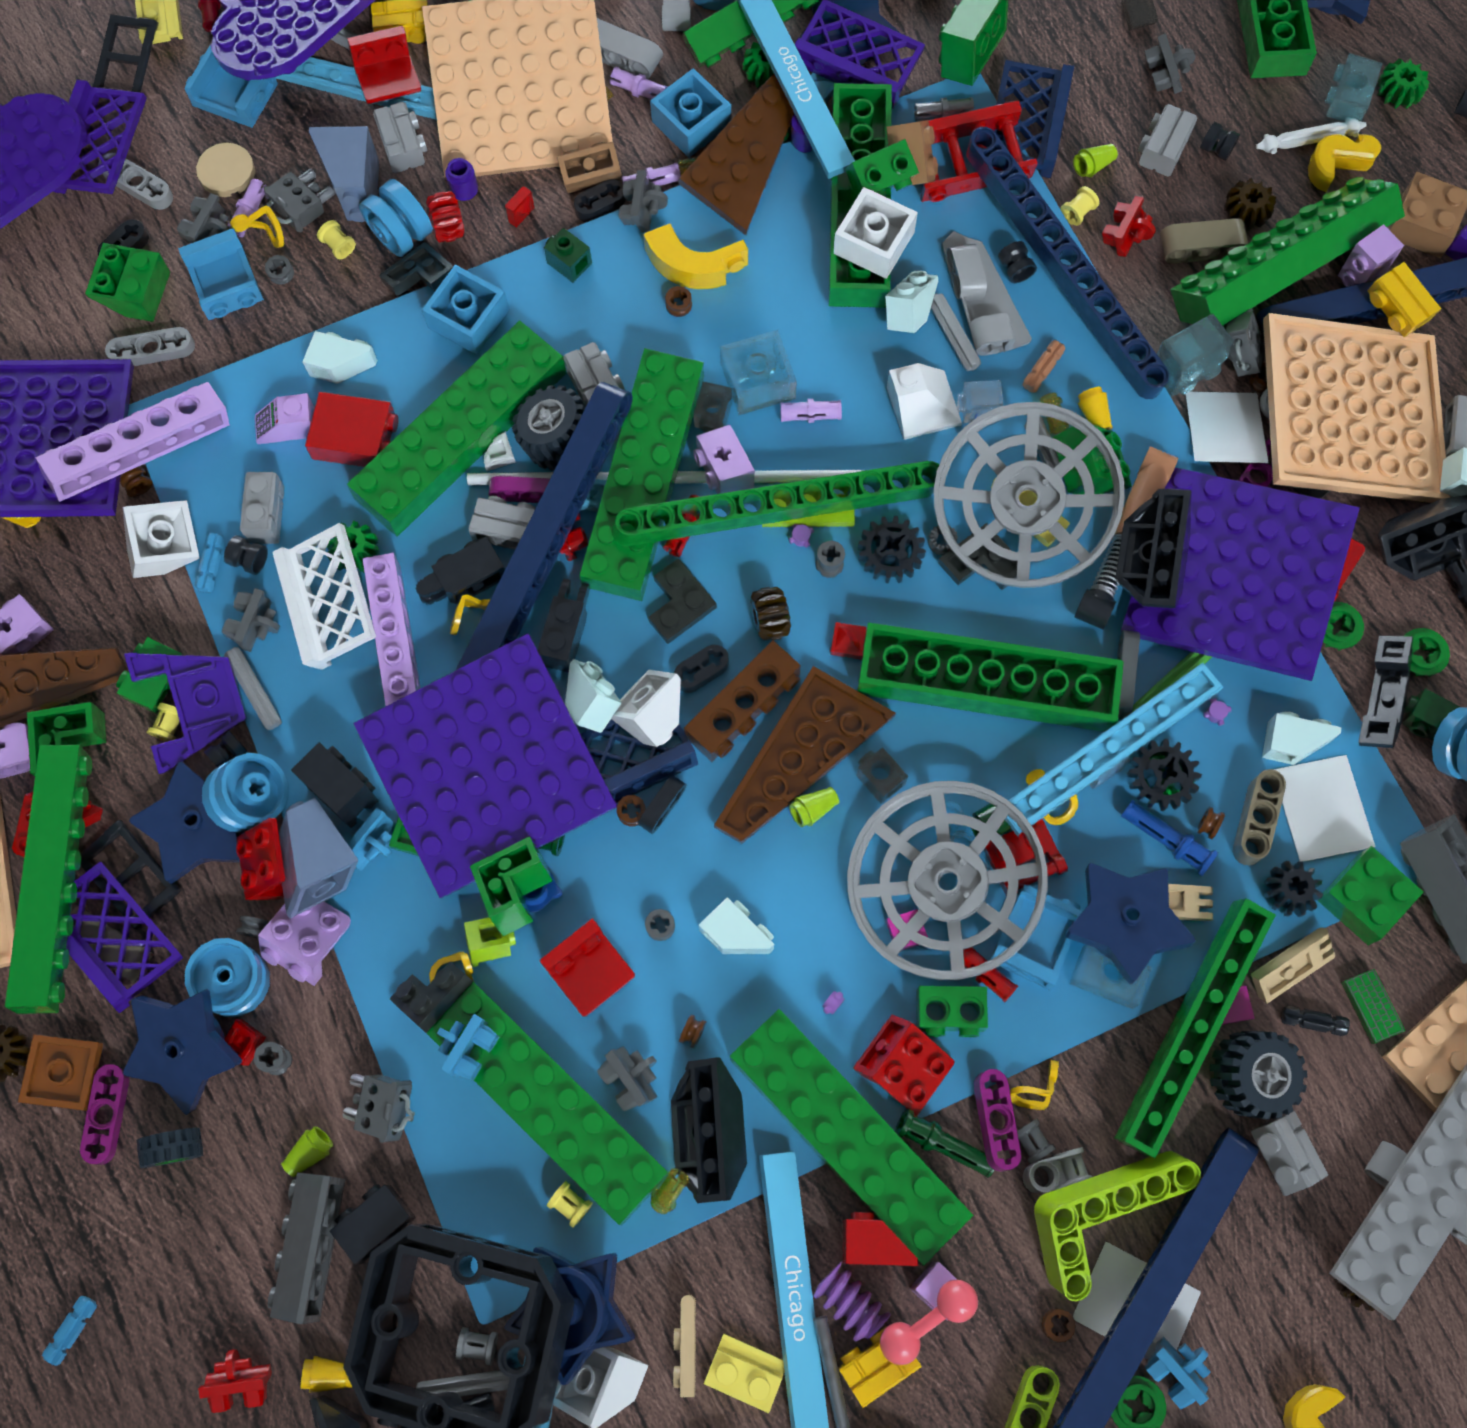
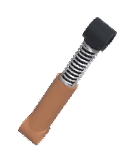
M1149 447L1123 507L1122 517L1112 538L1110 548H1108L1106 557L1099 568V572H1097L1098 576L1095 577L1091 589L1086 590L1074 618L1104 630L1116 604L1114 600L1115 591L1118 590L1117 586L1120 585L1115 577L1124 521L1142 504L1152 498V495L1158 489H1165L1178 462V457L1154 447Z

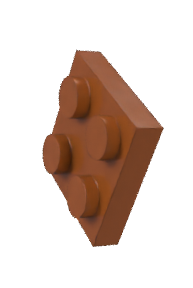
M33 1034L18 1102L87 1111L94 1076L99 1067L103 1043Z

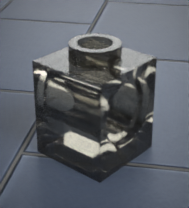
M702 382L694 411V424L696 428L703 432H709L726 426L733 402L731 387ZM709 408L719 409L715 413H709L706 410Z
M883 747L876 753L872 750L869 751L858 761L860 766L857 769L856 776L881 804L906 785L908 775ZM875 768H883L887 771L888 777L882 780L876 779L871 771Z

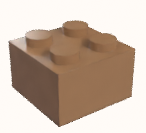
M1416 172L1401 198L1405 217L1391 224L1389 230L1402 244L1441 258L1453 242L1466 211L1467 190Z

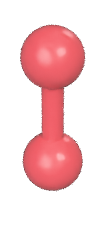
M956 1279L946 1282L938 1292L937 1307L912 1326L904 1322H896L885 1328L880 1338V1348L884 1357L896 1365L911 1363L919 1354L921 1347L920 1338L947 1319L951 1322L962 1323L973 1317L978 1308L976 1291L969 1283L963 1280Z

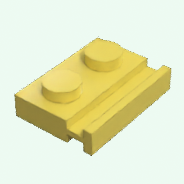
M135 0L137 18L153 19L159 23L153 44L171 41L173 37L183 39L178 0ZM138 29L139 38L143 44L146 30Z
M723 1334L704 1384L769 1413L785 1373L783 1360L727 1334Z

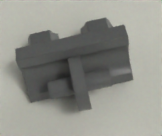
M1165 33L1157 37L1158 45L1144 52L1149 69L1165 64L1166 67L1152 73L1156 91L1172 87L1174 94L1183 91L1178 69H1181L1182 73H1188L1191 70L1190 65L1194 62L1196 56L1193 49H1184L1183 45H1177L1175 53L1172 54Z
M638 170L636 179L624 181L623 195L627 201H632V204L622 205L619 209V218L623 224L637 225L641 232L650 231L652 215H656L658 210L664 209L668 203V197L665 193L661 192V186L655 185L647 179L646 170Z
M210 193L207 199L195 196L191 203L190 211L197 217L194 222L186 219L181 220L177 227L181 238L194 243L230 229L226 225L229 218L225 215L227 213L226 210L219 203V196Z
M256 588L253 594L247 592L237 593L233 607L236 611L244 613L240 622L228 618L222 628V633L225 637L236 642L242 650L248 652L252 651L257 638L265 640L268 632L278 633L280 625L273 621L276 611L269 609L272 603L271 600L264 596V591Z
M624 1046L617 1050L612 1049L604 1055L607 1060L600 1066L597 1073L607 1085L612 1084L618 1078L621 1079L626 1088L615 1097L623 1111L648 1104L658 1097L650 1085L656 1079V1076L650 1069L657 1062L654 1056L644 1060L638 1050L630 1055Z

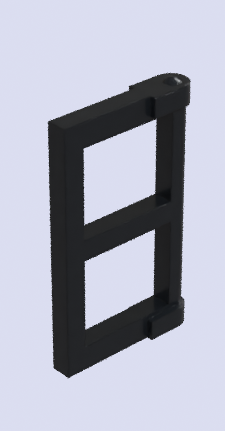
M110 14L93 87L104 88L109 62L111 61L138 65L131 92L141 93L155 32L159 23L148 18ZM118 26L146 30L140 56L112 52Z
M118 820L81 853V867L86 872L94 867L90 861L121 835L139 856L134 863L115 878L121 886L125 885L147 865L166 887L142 909L151 918L166 903L168 904L181 892V889L176 883L171 884L165 880L163 869L130 832L126 824L122 820ZM100 874L93 881L105 893L107 881ZM113 887L112 894H117V891ZM110 900L125 917L127 904L123 900ZM132 912V917H139ZM131 923L130 925L137 930L143 924Z

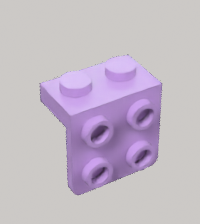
M322 902L289 919L284 904L258 935L261 956L269 964L274 966L279 964L287 969L289 974L297 981H307L315 986L322 977L321 961L350 927L351 919L326 902Z

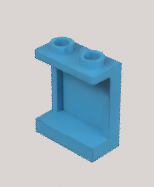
M209 46L206 53L200 57L199 64L194 73L187 79L185 91L192 106L253 128L278 83L275 77L247 81L227 73L218 64L211 46Z
M234 228L178 248L198 294L199 304L208 320L222 318L230 312L251 307L255 303L264 300L242 243Z
M1032 884L1031 887L1025 885L1022 888L1008 917L1011 922L1024 930L1029 922L1036 903L1038 885ZM1047 891L1045 907L1036 929L1023 947L1013 957L1001 964L1000 967L1051 990L1057 983L1061 974L1059 971L1073 942L1065 934L1083 911L1080 910V906L1077 903L1068 899L1060 901L1049 896L1050 892ZM1002 932L989 960L1005 951L1014 940Z

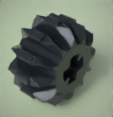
M1284 861L1281 864V868L1276 866L1270 870L1272 877L1264 881V884L1272 889L1265 893V898H1274L1276 901L1272 904V909L1276 910L1282 906L1283 914L1287 917L1292 915L1293 912L1298 917H1302L1306 914V910H1315L1317 908L1315 900L1323 897V893L1315 889L1322 885L1323 880H1313L1311 877L1315 873V868L1304 871L1303 861H1298L1294 866L1290 861ZM1289 885L1291 887H1297L1298 893L1296 892V890L1290 891Z

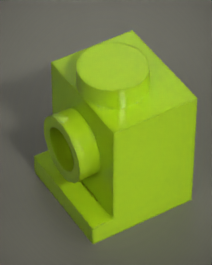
M489 917L464 923L466 943L472 968L479 966L478 963L511 956L510 946L516 945L514 931L502 936Z

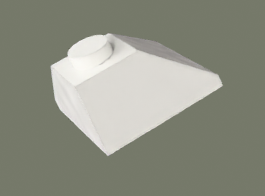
M920 363L889 370L887 391L903 440L962 425L944 370Z
M187 500L123 507L126 546L133 578L165 575L199 559Z
M648 670L620 699L622 704L611 719L643 744L655 747L663 745L672 737V731L679 725L681 678L675 673Z
M609 1346L594 1349L569 1384L561 1385L558 1380L553 1405L587 1426L597 1428L635 1401L648 1365Z

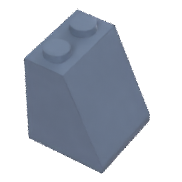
M368 126L310 127L309 133L347 221L365 222L359 210V203L369 195L378 196L380 164Z
M316 798L305 803L303 801L294 803L286 810L279 832L285 872V881L282 883L286 914L289 919L345 891L358 863V858Z

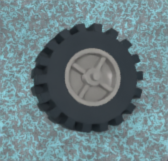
M554 385L547 386L546 390L539 389L535 391L536 394L532 397L529 395L525 399L524 405L520 404L517 409L519 413L514 415L513 418L515 423L512 426V431L515 434L514 438L530 459L543 469L548 467L550 470H555L586 408V405L571 388L567 390L565 386L561 385L557 388Z
M1241 1031V1033L1229 1035L1230 1039H1223L1219 1043L1221 1050H1215L1212 1055L1216 1061L1215 1064H1210V1071H1214V1078H1211L1210 1081L1211 1086H1216L1218 1089L1214 1094L1218 1100H1224L1223 1106L1227 1110H1233L1234 1114L1239 1116L1279 1119L1282 1118V1114L1289 1115L1294 1111L1292 1105L1300 1104L1302 1098L1299 1095L1301 1092L1305 1093L1307 1085L1303 1084V1079L1308 1078L1307 1070L1302 1068L1305 1060L1303 1056L1296 1054L1299 1049L1295 1044L1288 1043L1289 1038L1284 1035H1277L1275 1032Z

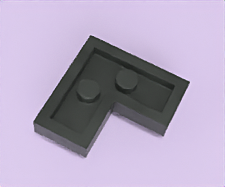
M424 242L382 272L379 277L383 284L396 296L409 290L419 280H422L435 292L451 271L453 265Z
M988 523L980 527L981 530L984 529L988 525ZM973 533L966 539H964L962 542H960L958 545L961 547L964 543H966L968 540L974 537ZM997 534L991 539L997 545L1011 550ZM984 546L969 556L974 562L990 572L1009 578H1017L1018 561H1011L1000 557ZM952 550L939 558L938 564L957 585H960L975 573L962 563ZM996 583L1001 590L1007 587L1005 585Z
M679 558L654 576V581L671 601L650 615L648 620L667 644L717 608V603Z
M449 962L444 969L436 974L428 986L424 985L412 974L405 982L399 985L396 992L390 997V1000L427 1033L473 981L452 962Z

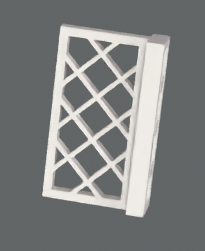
M338 523L291 549L281 547L272 552L303 665L323 670L332 665V659L376 638L344 525ZM337 536L339 543L334 555L325 550L330 539ZM312 549L316 552L309 568L304 566L301 554ZM323 555L332 558L325 575L316 572ZM340 562L345 564L347 570L342 583L333 579ZM315 575L323 578L317 595L312 594L310 588ZM331 582L340 586L333 603L325 600ZM348 590L352 591L354 595L350 611L341 607ZM322 603L331 606L325 623L320 622L318 617ZM339 611L348 614L341 631L332 628ZM357 618L361 620L364 633L352 637L349 633ZM331 631L338 634L339 637L334 648L328 650L326 640Z

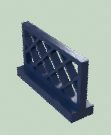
M1005 60L996 105L1006 103L1003 98L1013 93L1020 101L1021 109L1025 107L1032 117L1023 122L1019 119L1017 125L1014 126L1015 133L1020 131L1027 139V141L1019 144L1023 161L1035 159L1026 157L1022 150L1032 145L1038 153L1036 169L1041 170V177L1051 178L1056 163L1074 66L1063 64L1062 70ZM1009 71L1021 73L1025 79L1015 84L1008 76ZM1042 77L1053 79V83L1042 89L1036 80ZM1030 84L1036 94L1026 98L1020 89ZM1042 99L1048 108L1038 113L1032 106V103ZM1037 122L1043 132L1033 136L1026 127ZM999 129L993 130L999 134L998 137L1001 141H1005L1002 131Z
M612 719L608 722L602 733L591 729L581 733L591 755L601 758L598 769L616 803L627 795H635L668 779L672 775L675 776L698 765L696 752L680 724L672 731V735L678 736L681 744L673 748H666L660 745L658 747L643 744L635 737L631 738L620 735L618 733L621 726ZM598 736L609 738L605 751L589 748L592 739ZM615 740L630 744L625 758L610 754ZM636 746L652 750L647 760L643 762L631 760ZM607 760L622 764L619 773L613 776L602 774Z

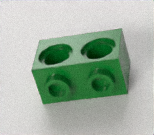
M919 986L916 990L917 1027L921 1031H925L928 1037L945 1036V1031H959V1037H979V1032H984L988 1028L987 987ZM964 1004L972 1005L977 1012L976 1020H965L960 1014V1007ZM927 1005H939L943 1010V1018L941 1020L929 1018L926 1013Z

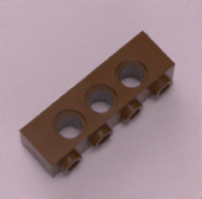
M772 640L684 727L687 739L711 762L718 756L720 758L725 757L734 747L732 742L740 734L746 736L756 725L755 719L762 712L768 714L779 701L777 697L784 690L790 692L801 679L799 677L801 665ZM768 676L773 678L775 683L772 686L766 687L762 686L758 681L762 677ZM742 698H748L753 702V705L743 709L736 703ZM719 720H726L730 722L731 727L725 731H720L714 727V724Z

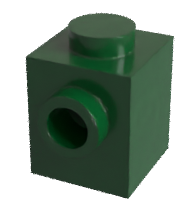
M562 228L556 235H552L544 246L547 264L572 283L592 264L590 247L565 228Z
M1425 688L1416 697L1411 695L1408 698L1404 710L1406 715L1401 724L1408 727L1414 735L1434 741L1441 722L1450 712L1460 706Z

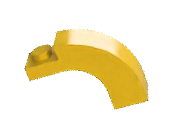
M671 223L643 234L645 251L656 270L671 282L683 287L713 289L725 286L727 273L738 272L748 265V248L744 240L712 252H696L685 247L679 241Z

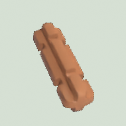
M1057 340L1051 341L1047 350L1043 352L1031 369L1032 371L1024 379L1023 387L1031 393L1037 392L1042 385V381L1047 378L1056 365L1057 360L1064 354V344Z

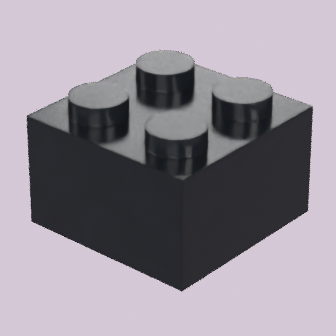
M318 742L291 769L299 780L350 828L357 823V816L364 808L371 809L378 802V799L372 793L376 788L369 782V779L356 767L353 768L334 746L326 749Z

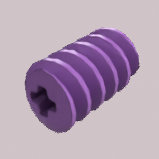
M841 1261L817 1285L813 1297L817 1299L826 1295L827 1299L823 1308L826 1310L833 1306L837 1307L833 1319L838 1320L845 1316L847 1320L843 1329L847 1331L853 1327L857 1328L853 1340L855 1342L863 1338L868 1340L889 1319L891 1313L886 1312L879 1316L878 1313L882 1306L879 1301L868 1305L872 1293L866 1291L858 1294L862 1283L860 1280L848 1283L852 1274L850 1270L838 1273Z

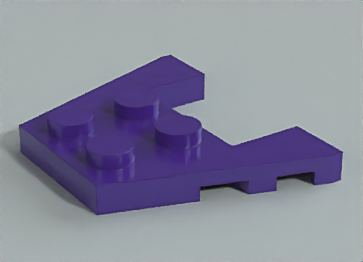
M124 654L132 682L164 674L167 675L184 737L151 746L159 774L168 772L177 766L179 762H183L247 719L229 657Z

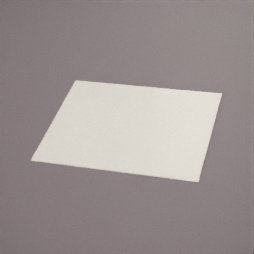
M1185 391L1195 461L1268 463L1257 393Z
M1347 755L1274 769L1280 772L1286 781L1282 804L1301 862L1363 850L1370 846L1376 847Z
M1105 1242L1091 1274L1092 1288L1088 1296L1079 1301L1073 1314L1074 1320L1105 1336L1147 1263ZM1186 1283L1184 1284L1144 1358L1149 1359L1156 1350V1342L1163 1336L1177 1350L1201 1291Z

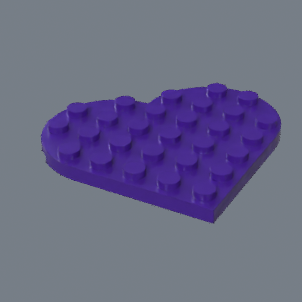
M219 0L224 11L212 27L213 40L212 44H210L211 50L223 70L247 81L291 74L375 0Z
M36 93L14 97L4 106L0 103V229L65 183L76 171L82 160L79 155L82 145H86L87 142L84 122L75 109L58 96Z

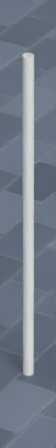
M863 470L755 471L754 483H790ZM678 471L675 484L707 483L705 478L706 472ZM553 472L467 473V484L489 485L490 479L495 476L551 478ZM599 472L596 479L607 480L609 472Z

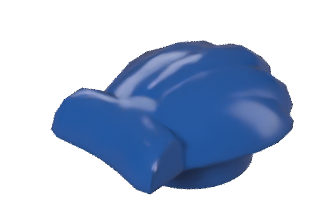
M550 873L552 882L523 896L529 912H538L553 898L558 899L561 897L562 890L556 884L552 873Z

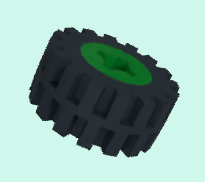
M198 1127L162 1132L136 1140L140 1168L167 1165L203 1156L201 1132Z

